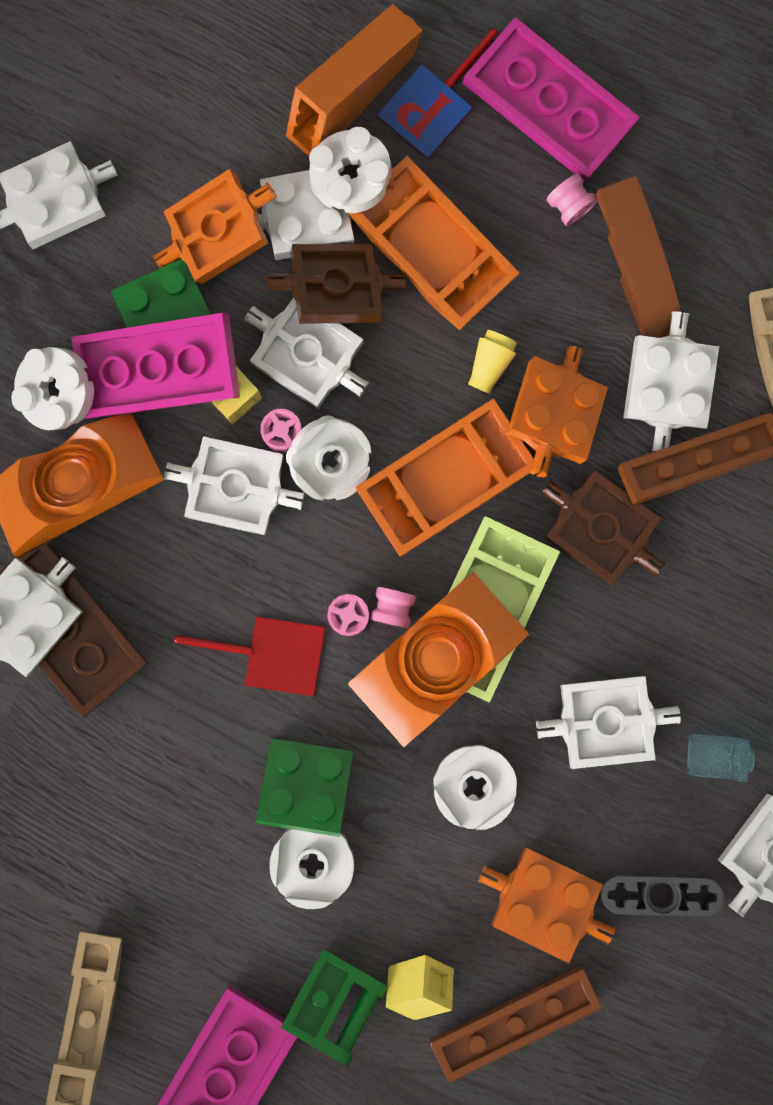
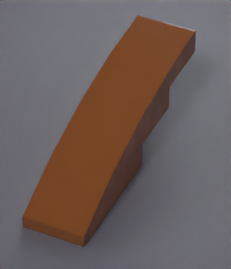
M636 175L598 189L595 196L610 231L608 241L622 273L619 280L641 336L662 338L669 336L671 313L681 312L652 215Z

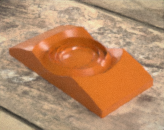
M406 156L392 169V176L386 187L387 192L383 199L366 211L348 214L378 251L405 273V276L412 282L424 299L451 324L461 330L520 273L425 173Z
M494 398L355 487L399 557L438 535L476 508L495 498L530 474L534 458L522 440L506 434L510 422Z
M132 413L121 414L83 425L60 446L48 452L22 457L0 474V524L12 553L16 557L165 480Z
M472 572L353 678L348 685L400 744L405 747L439 718L474 684L498 665L529 633L479 577Z

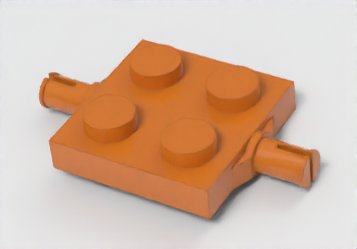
M228 169L163 211L171 228L172 244L154 254L157 265L162 268L181 258L187 263L194 281L204 284L267 245L269 242L259 223L257 210L277 198L273 187L267 182L248 195L244 191L237 174Z
M568 346L566 348L562 365H555L536 356L528 362L506 433L525 441L536 450L530 473L532 475L537 473V477L547 476L552 457H564L578 464H582L588 459L608 387L578 373L577 370L583 350L581 348L576 350V346Z
M526 847L521 854L517 866L508 876L489 868L487 865L482 869L483 873L496 878V881L480 874L478 882L500 891L499 906L490 924L492 927L567 963H570L578 942L586 933L606 944H609L612 940L610 936L597 931V929L614 935L615 927L593 918L594 905L603 884Z

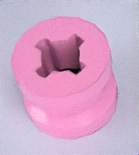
M579 174L572 175L563 181L546 199L551 207L558 208L562 213L561 220L565 226L578 221L598 202L594 193H588L583 187L584 180Z
M287 409L270 411L261 423V435L264 442L273 452L287 454L294 438L303 429L299 418Z
M377 587L375 594L378 599L377 608L371 611L370 620L409 629L411 619L408 614L410 607L415 605L417 596Z
M351 594L341 595L334 599L328 608L327 615L333 630L345 636H353L362 632L369 623L370 616L365 602L358 596Z

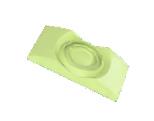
M485 516L448 593L474 572L525 628L560 551ZM514 650L467 692L490 703Z

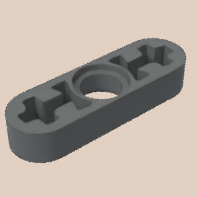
M611 873L600 882L603 884L599 894L601 902L610 912L619 915L710 917L719 912L724 902V894L719 884L704 875ZM620 882L625 890L639 892L637 882H642L640 898L643 905L637 906L639 900L635 896H623L621 904H616L615 900L608 896V892L615 890L616 883ZM658 883L668 884L672 891L670 901L663 906L653 905L649 898L651 888ZM684 883L682 889L686 893H699L701 885H704L705 889L712 893V898L705 899L704 906H700V903L693 898H682L679 884ZM681 900H683L684 907H679Z

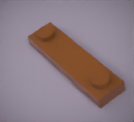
M770 412L621 463L617 469L633 506L773 458V414Z
M580 965L430 1038V1045L448 1083L602 1007L583 967Z

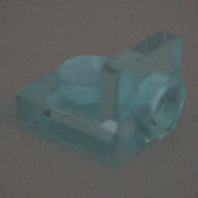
M689 733L687 775L747 782L748 773H751L754 769V749L749 747V739Z

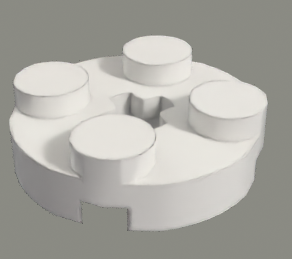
M354 127L350 130L330 135L313 148L309 156V176L313 190L318 199L331 209H333V206L337 209H344L345 213H360L378 204L387 192L386 187L392 176V166L388 151L379 139L370 135L368 130L363 127ZM350 164L360 166L357 169L358 176L351 179L349 175L340 176L345 166Z
M47 347L30 350L25 355V359L20 364L16 373L15 390L11 397L13 406L18 411H21L30 423L41 429L60 430L66 429L72 424H78L87 416L94 398L93 381H88L87 373L84 368H88L86 363L78 354L65 348ZM54 378L56 379L55 387L60 390L58 396H50L48 390L49 383Z
M327 415L301 429L294 438L292 446L287 451L286 460L290 466L293 480L306 494L318 500L333 498L341 500L353 495L356 492L355 487L366 481L370 471L368 462L371 447L367 437L359 428L346 420ZM338 450L339 453L335 456L338 462L337 465L333 468L329 465L322 468L323 455L327 451L333 452Z
M481 744L462 746L446 755L438 766L433 778L435 801L444 817L454 825L467 829H489L501 823L511 812L516 797L517 778L510 763L499 752ZM473 776L476 780L481 777L485 779L486 784L482 787L485 794L482 797L477 798L474 794L467 797L464 794L463 790L468 786L465 780L468 777Z
M288 829L273 848L270 857L271 880L279 892L285 896V899L294 906L304 909L326 907L338 899L352 881L354 855L346 836L342 832H340V837ZM311 853L317 854L318 860L324 862V869H317L316 876H309L307 868L300 865L301 860L308 859Z

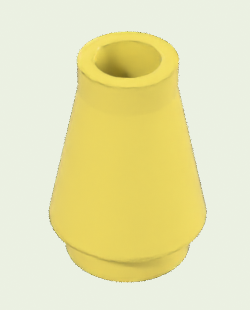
M487 330L484 338L479 337L472 375L468 385L490 394L493 386L517 353L514 352L517 342L491 330Z

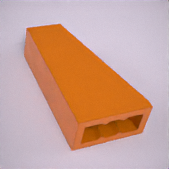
M394 4L390 5L295 87L286 137L305 154L310 156L312 149L318 146L324 139L334 133L345 131L415 56L423 29Z

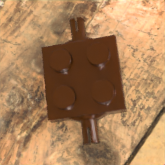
M292 244L290 251L291 274H266L267 292H292L297 304L299 324L380 323L383 316L380 298L382 290L405 291L406 289L405 273L382 274L374 259L372 244Z
M595 470L589 475L582 487L571 495L552 480L541 493V495H544L561 507L557 521L547 533L545 539L610 586H613L624 570L635 562L654 576H657L661 571L660 568L664 567L666 562L646 549L650 534L662 518L641 503L633 506L626 492Z

